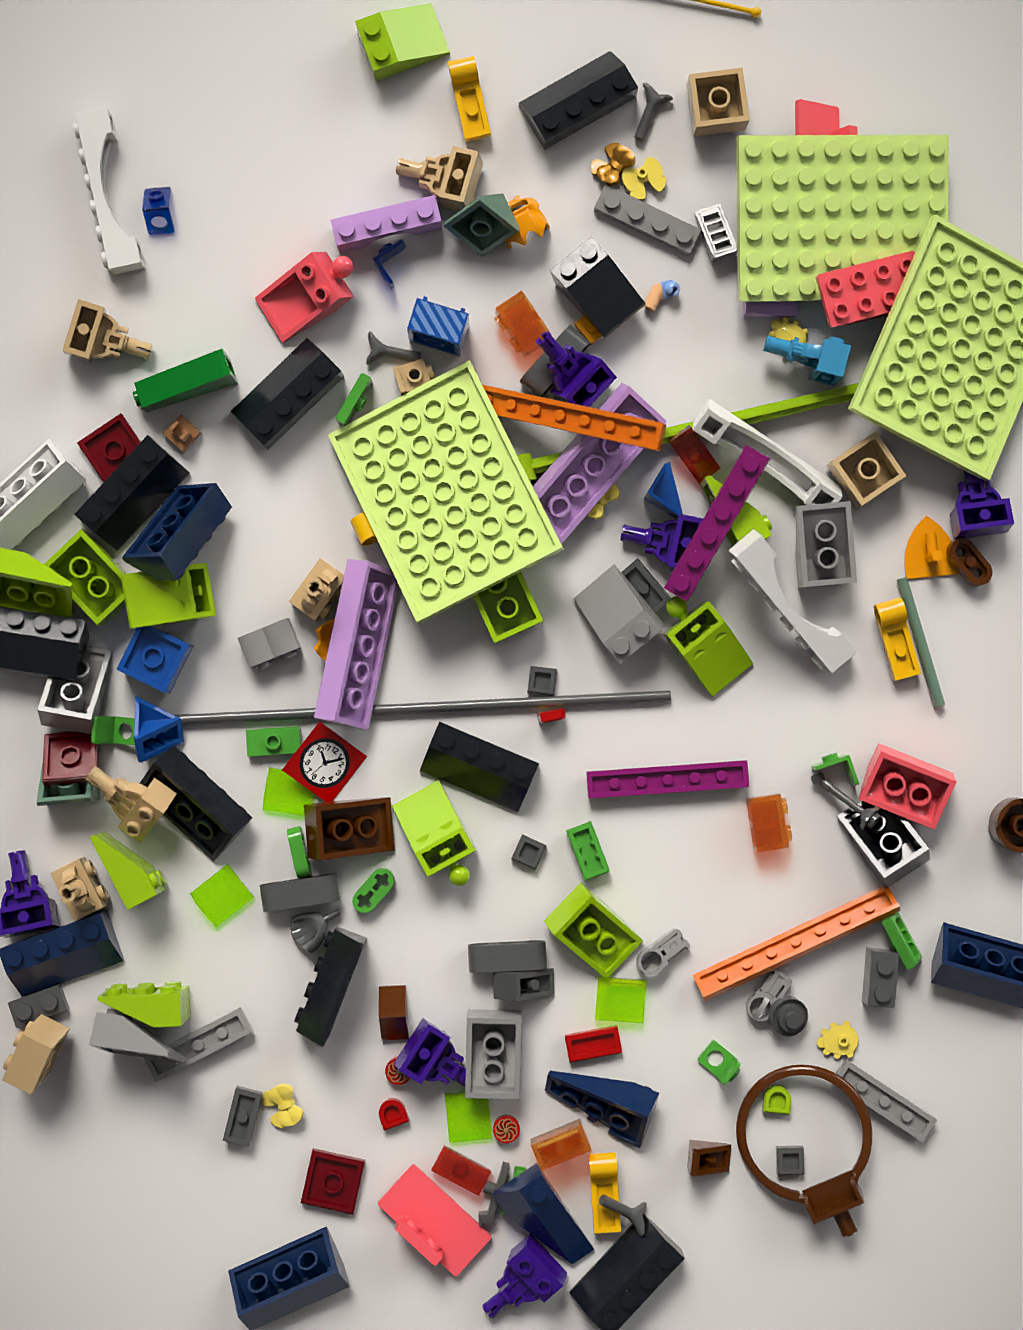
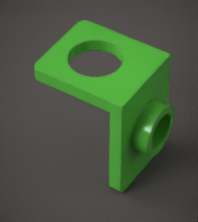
M117 716L93 717L91 742L93 744L116 743L135 745V718ZM125 723H128L132 728V735L128 739L121 735V727Z
M832 753L821 757L823 762L811 766L812 770H819L843 761L851 785L859 784L850 755L838 756L837 753Z
M715 1040L709 1043L697 1059L699 1063L718 1077L723 1085H726L728 1081L734 1080L740 1071L741 1063ZM714 1050L720 1051L723 1054V1061L718 1066H713L708 1062V1055Z

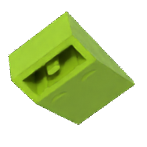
M207 563L189 564L184 575L176 581H157L143 572L121 575L130 629L199 621L216 616Z
M180 981L166 982L165 986L154 987V983L151 982L139 983L138 987L128 988L127 984H113L111 988L105 989V992L97 996L99 1002L152 1027L182 1026L190 1018L189 985L181 986Z

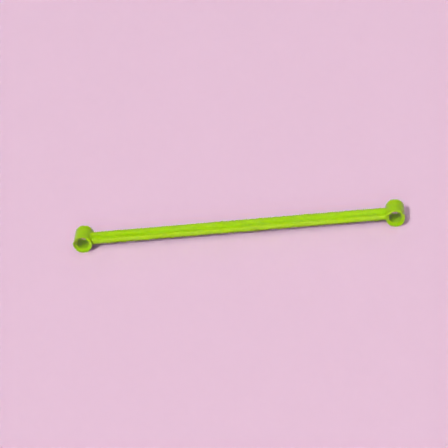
M859 383L731 413L750 425L845 403L852 400ZM693 422L667 427L662 445L701 435L693 431ZM562 452L532 459L531 453L520 454L518 457L530 482L537 480L536 474L546 472Z

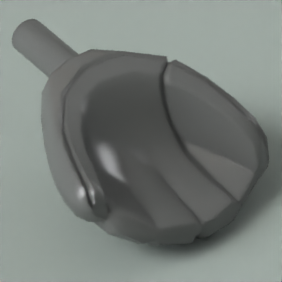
M336 909L323 917L318 912L302 913L291 918L290 930L295 943L307 953L315 952L325 939L327 931L326 922L341 915L339 910Z

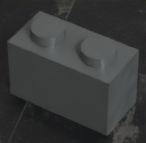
M866 947L862 1001L866 1005L895 1008L899 953L896 951Z

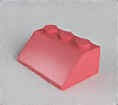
M878 743L867 766L859 800L935 830L957 781L954 774L950 771Z

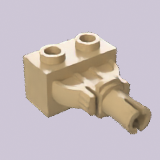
M453 146L451 154H443L436 158L426 156V161L421 163L403 158L398 159V164L400 165H396V175L419 179V187L427 189L432 195H435L441 201L444 208L460 211L473 201L483 167V161L478 151Z
M78 299L62 350L65 354L91 362L92 358L104 359L109 356L120 359L121 353L111 350L114 349L148 360L150 354L138 348L151 352V343L149 344L117 333L119 331L128 334L129 328L119 326L112 316L106 314L105 307Z
M319 558L289 602L317 622L320 618L324 620L333 608L330 605L336 596L340 597L344 575Z
M97 766L92 769L85 781L105 793L104 796L106 798L104 801L112 806L114 813L122 820L118 828L138 842L144 839L177 794L155 778L146 787L139 783L128 782L122 777L114 780L97 768Z
M86 857L79 858L50 873L58 888V895L62 896L61 901L65 902L74 922L109 905L107 899H109L108 892L102 884H98L95 878L97 874L96 868L91 860L87 861Z

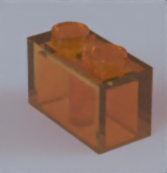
M520 291L495 308L497 316L494 320L502 332L507 330L511 336L509 343L517 354L521 352L526 357L540 348L536 344V340L538 337L543 340L540 335L549 330L523 291Z
M779 793L747 797L746 804L753 850L755 852L789 848L788 841H792L790 825L785 824L784 814H788L786 798H781Z
M581 1119L530 1139L532 1150L541 1171L592 1151Z

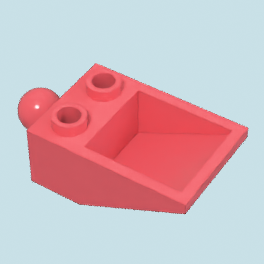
M311 252L255 297V300L282 343L334 313L354 297L343 279L350 276L353 272L354 266L350 258L339 256L332 261L327 252Z

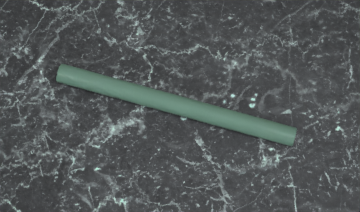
M908 578L897 579L935 708L945 705Z

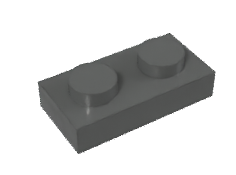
M638 558L621 572L655 613L665 606L671 598Z
M61 983L8 1002L16 1028L27 1025L30 1020L34 1022L41 1014L50 1017L70 1009Z
M240 1086L236 1087L223 1141L247 1147L250 1146L263 1092Z

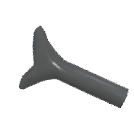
M643 83L647 104L634 136L638 141H644L656 108L673 100V97L668 94H658L648 83Z
M371 331L368 333L371 352L366 359L367 365L382 356L412 362L420 360L421 352L387 346L380 342Z
M602 1195L599 1198V1205L626 1217L640 1236L644 1235L643 1213L646 1209V1202L630 1208L606 1195Z

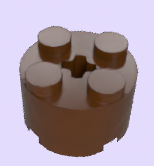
M1006 798L992 810L988 831L995 842L1001 847L1023 853V828L1020 830L1016 825L1018 820L1023 825V798Z

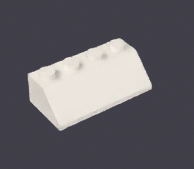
M49 438L0 483L1 548L12 550L20 545L24 537L33 529L38 528L51 512L57 510L62 505V502L72 493L77 492L86 481L79 469Z

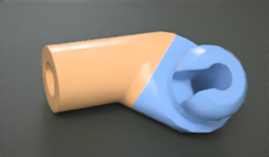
M673 280L654 284L647 296L644 308L655 312L660 300L677 296L680 293L679 284Z

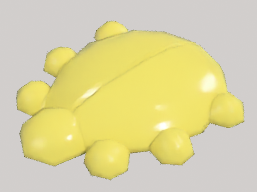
M783 317L782 322L778 319L772 321L771 327L774 331L769 332L771 337L788 341L797 337L799 338L798 342L806 343V336L809 334L808 329H802L799 326L798 320H794L791 323L787 317Z
M845 1021L843 1025L838 1026L836 1023H831L830 1030H821L823 1036L818 1038L817 1045L819 1048H825L823 1051L825 1055H829L832 1052L836 1059H839L841 1055H847L848 1057L854 1055L853 1051L858 1046L859 1038L856 1030L850 1026V1022Z

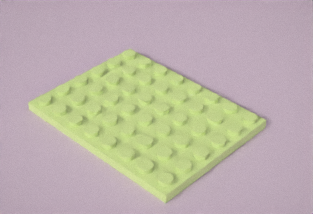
M739 135L736 137L738 302L822 301L816 281L817 275L908 251L916 252L930 217L937 215L948 221L949 135Z
M933 215L929 219L848 410L977 478L988 481L993 474L1023 402V263L943 218Z
M470 360L328 434L418 624L564 550Z

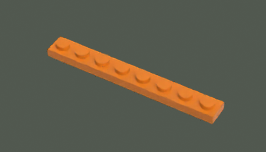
M483 385L497 415L500 417L659 452L661 450L667 424Z
M881 887L693 974V978L704 1001L710 1000L900 911V906L889 887L886 889Z

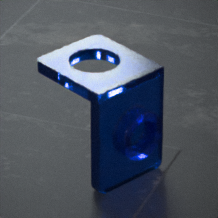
M171 187L148 188L144 190L142 211L149 235L168 234L175 231L170 211ZM159 216L163 217L167 224L164 227H156L152 224L151 220Z
M403 239L393 245L392 243L386 244L378 251L379 255L373 258L375 267L391 289L394 288V283L382 264L406 248Z

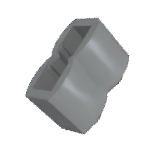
M290 618L280 620L237 638L249 668L256 667L257 671L272 666L271 660L281 657L282 661L297 656L296 650L301 648Z

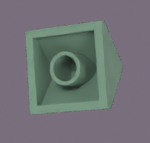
M503 193L478 197L445 221L443 225L482 257L519 232L517 221Z
M41 769L36 802L38 806L100 800L99 789L89 782L44 786Z

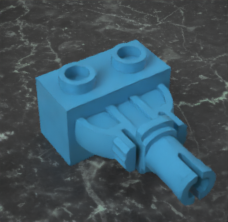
M767 335L763 351L784 356L788 360L787 363L797 361L812 367L808 380L835 386L843 378L851 345L845 344V340L829 337V340L824 339L820 345L798 342L799 338L797 337L788 341Z

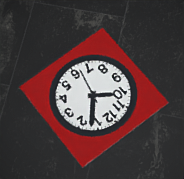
M319 721L283 767L282 771L319 798L328 802L336 798L367 756Z

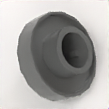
M780 997L770 1007L768 1021L772 1029L781 1036H795L807 1025L808 1010L804 1003L795 997Z

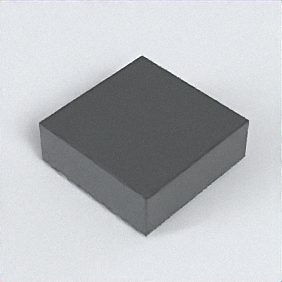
M530 666L527 692L554 696L557 669Z
M522 834L511 859L536 870L547 845Z
M776 1146L777 1175H804L803 1146Z

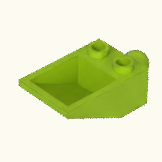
M678 596L672 597L666 604L667 613L680 620L662 635L711 697H713L754 663L727 623L709 601L701 602L688 613L687 602ZM701 614L706 618L703 625L697 622V617ZM679 631L685 634V639L681 642L676 638V634Z
M438 780L392 805L427 877L449 867L448 877L453 885L463 886L467 884L470 879L469 870L465 866L459 865L458 861L476 852L477 849L441 782ZM457 840L464 842L462 850L455 848L454 845ZM438 853L441 856L439 863L432 862V854Z

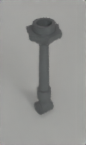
M822 772L812 775L811 781L813 784L821 785L822 789L830 792L861 815L860 827L862 829L866 827L872 829L881 818L878 814L879 807L863 809L835 787L834 783L828 779L826 780Z

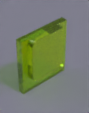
M269 767L262 810L305 816L304 804L313 803L314 793L283 772L282 769Z
M226 864L190 893L194 902L215 927L219 926L254 898L253 894L229 864Z
M598 976L595 1020L643 1023L646 980Z
M465 1091L445 1093L449 1143L492 1139L488 1099L465 1098Z

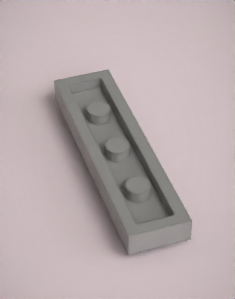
M605 184L594 207V211L688 256L701 232V229Z
M239 1007L168 1045L185 1058L184 1064L144 1058L155 1082H158L252 1033L253 1029L242 1008Z
M846 1058L837 1070L836 1074L844 1078L856 1089L865 1105L922 1143L937 1122L935 1117Z

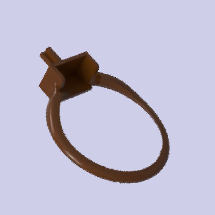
M790 1065L766 1074L748 1091L737 1116V1144L744 1163L752 1175L770 1192L783 1199L804 1204L813 1224L833 1216L843 1237L853 1235L858 1230L849 1213V1209L864 1204V1197L858 1180L868 1163L872 1147V1124L862 1097L844 1078L819 1066ZM797 1075L818 1077L840 1088L856 1107L863 1131L860 1154L852 1169L802 1190L803 1194H800L798 1190L783 1187L769 1179L755 1164L746 1142L748 1113L758 1095L772 1083Z

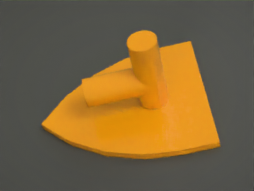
M927 515L914 528L908 539L904 558L905 577L914 579L959 574L946 554L947 547L952 541L942 527Z

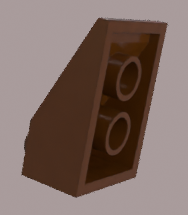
M390 797L304 804L308 858L327 860L394 851Z

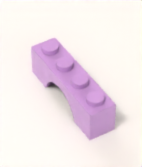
M435 195L331 219L339 253L364 248L375 240L391 235L408 233L419 235L442 229Z

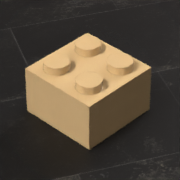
M743 67L689 74L686 86L693 137L746 130L750 119Z
M874 432L826 465L855 509L863 506L906 477V474L877 432Z
M42 1014L34 1022L30 1020L24 1032L20 1031L13 1043L16 1050L14 1054L8 1056L4 1063L3 1069L6 1072L2 1081L32 1095L50 1074L70 1028Z

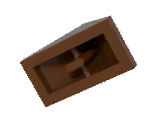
M406 985L379 986L378 1018L382 1041L409 1039Z
M690 1140L687 1161L690 1175L696 1177L729 1172L731 1144Z

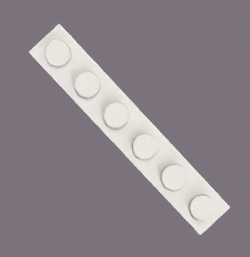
M107 106L75 113L77 122L73 123L76 138L81 139L82 143L79 155L82 164L87 166L88 174H85L84 178L88 191L92 190L94 200H90V206L94 217L97 216L99 226H96V234L99 242H103L105 252H101L104 267L109 268L114 275L144 269L145 265L140 242L135 236L129 237L122 230L114 216L106 187L107 156L112 141L117 140L112 114Z
M711 399L706 402L695 417L693 431L713 444H719L739 455L744 447L748 445L771 458L765 471L804 501L805 505L836 503L841 500L842 489L839 484Z
M753 529L729 550L734 556V559L731 560L733 565L740 573L744 571L748 573L751 577L747 580L757 593L762 590L767 596L763 601L773 612L778 610L783 616L779 619L789 632L792 629L795 630L798 634L795 640L805 651L809 648L814 653L811 659L820 669L826 667L833 673L857 653L835 627L832 626L830 629L819 627L803 619L794 611L783 595L776 577L774 558L778 555L761 534Z

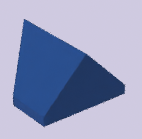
M668 462L663 465L645 495L644 500L674 518H678L679 514H683L671 464Z
M135 696L134 741L138 762L142 763L167 751L173 745L177 746L183 743L184 736L181 718Z

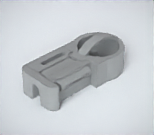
M674 928L648 948L641 950L636 958V965L644 974L649 976L657 975L663 968L669 965L668 961L683 951L684 948L690 949V944L683 938L681 931ZM655 952V954H653L641 963V960L646 953ZM659 958L660 964L655 971L646 972L644 970L646 966Z
M777 968L772 970L773 972L769 974L760 990L756 988L754 993L747 999L746 1011L753 1020H768L769 1010L765 1015L759 1017L768 1002L770 1009L774 1001L783 997L792 984V979ZM756 998H764L759 1008L752 1015L750 1011L752 1001Z

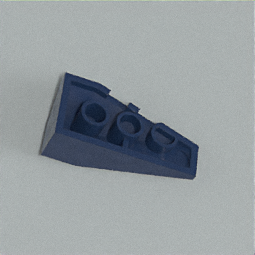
M551 1070L547 1075L545 1086L546 1092L570 1108L578 1107L588 1115L587 1119L592 1123L599 1121L609 1128L608 1133L638 1148H641L659 1097V1092L635 1082Z
M537 1163L492 1193L509 1219L569 1263L574 1264L595 1250Z

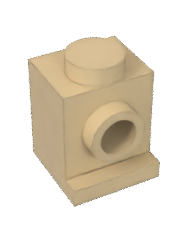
M424 359L392 367L401 395L435 379L431 363L425 365ZM418 371L420 376L414 380L410 378V373Z

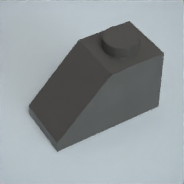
M554 968L493 972L494 999L518 1002L554 995Z

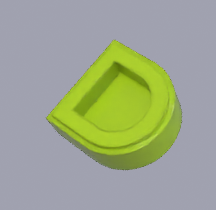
M781 1085L768 1087L763 1095L762 1111L790 1115L791 1096L787 1089Z

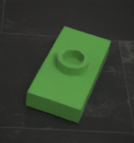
M360 374L338 412L336 420L342 426L349 424L355 412H360L367 401V398L364 396L373 382L368 375Z
M300 726L246 730L247 757L294 754L301 745Z
M591 821L566 830L585 881L610 872Z
M899 912L886 917L882 924L889 935V943L892 949L899 953L907 970L916 967L922 955Z

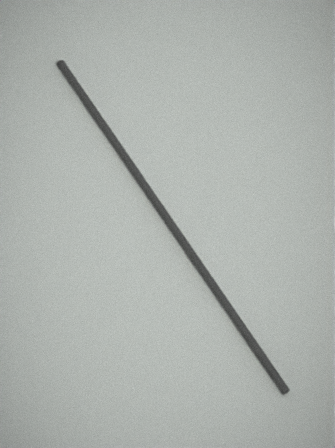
M671 691L373 705L371 716L671 701ZM316 708L179 714L175 716L181 718L182 725L315 719Z

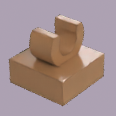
M180 414L163 434L182 452H185L202 433Z

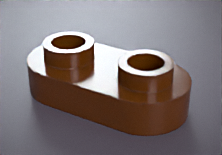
M959 538L949 543L946 550L947 558L968 584L981 586L991 580L993 574L992 567L972 541L966 538ZM957 548H960L962 550L961 557L957 556L956 554ZM974 568L979 571L978 578L973 575Z

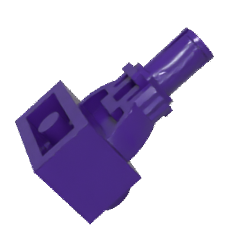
M549 331L540 335L543 340L539 337L536 340V344L547 354L549 361L552 363H548L547 368L552 373V382L555 387L551 393L558 401L590 407L617 378L601 358L575 351L568 344L562 348Z
M963 470L965 481L958 483L959 495L956 498L954 509L949 514L954 540L1007 533L1015 524L1010 498L1001 499L999 493L992 488L990 480L984 481Z
M679 514L678 520H668L662 524L651 522V528L649 529L624 524L620 540L646 546V554L655 555L660 562L668 565L670 571H674L703 518Z
M25 850L8 853L12 877L10 880L5 881L6 892L2 898L0 908V937L9 938L60 927L55 900L50 899L46 891L39 885L38 876H30L28 873Z
M422 1018L393 1064L400 1072L419 1084L426 1080L440 1081L448 1085L450 1081L442 1076L444 1074L449 1079L465 1087L466 1068L452 1059L454 1058L462 1063L464 1058L456 1053L450 1041L451 1037L442 1029Z
M529 1234L511 1250L504 1275L496 1284L500 1290L483 1304V1309L486 1313L491 1311L488 1316L495 1318L507 1305H512L513 1303H515L516 1307H519L524 1302H533L538 1299L545 1303L564 1286L567 1272L533 1235Z

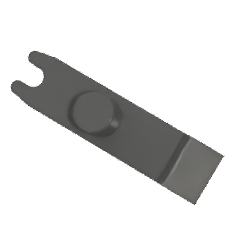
M503 1161L497 1182L493 1183L486 1180L483 1193L492 1195L495 1190L504 1185L510 1163ZM493 1195L488 1210L479 1211L478 1213L479 1227L482 1224L494 1223V1214L498 1203Z

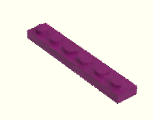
M748 445L744 447L665 584L664 588L685 601H689L771 458Z
M747 760L586 771L588 799L749 787Z

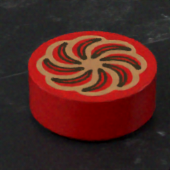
M394 1057L388 1061L385 1075L392 1084L403 1085L410 1080V1077L396 1068L393 1063L397 1057Z
M505 1114L495 1120L493 1134L499 1142L511 1143L519 1136L520 1126L515 1117Z

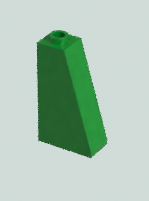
M219 349L135 382L136 391H133V397L137 407L141 406L146 412H150L238 384L231 359L223 349Z

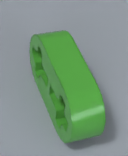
M301 826L287 829L297 878L312 876L311 864Z
M378 868L370 875L353 896L352 903L357 911L368 913L377 906L394 885L395 877L392 871L387 868ZM387 874L389 876L387 878L389 885L383 884L376 890L373 887L378 881L376 875L382 876ZM371 890L374 893L369 900L372 905L370 907L368 905L361 907L359 905L361 900L358 896L360 894L365 896Z

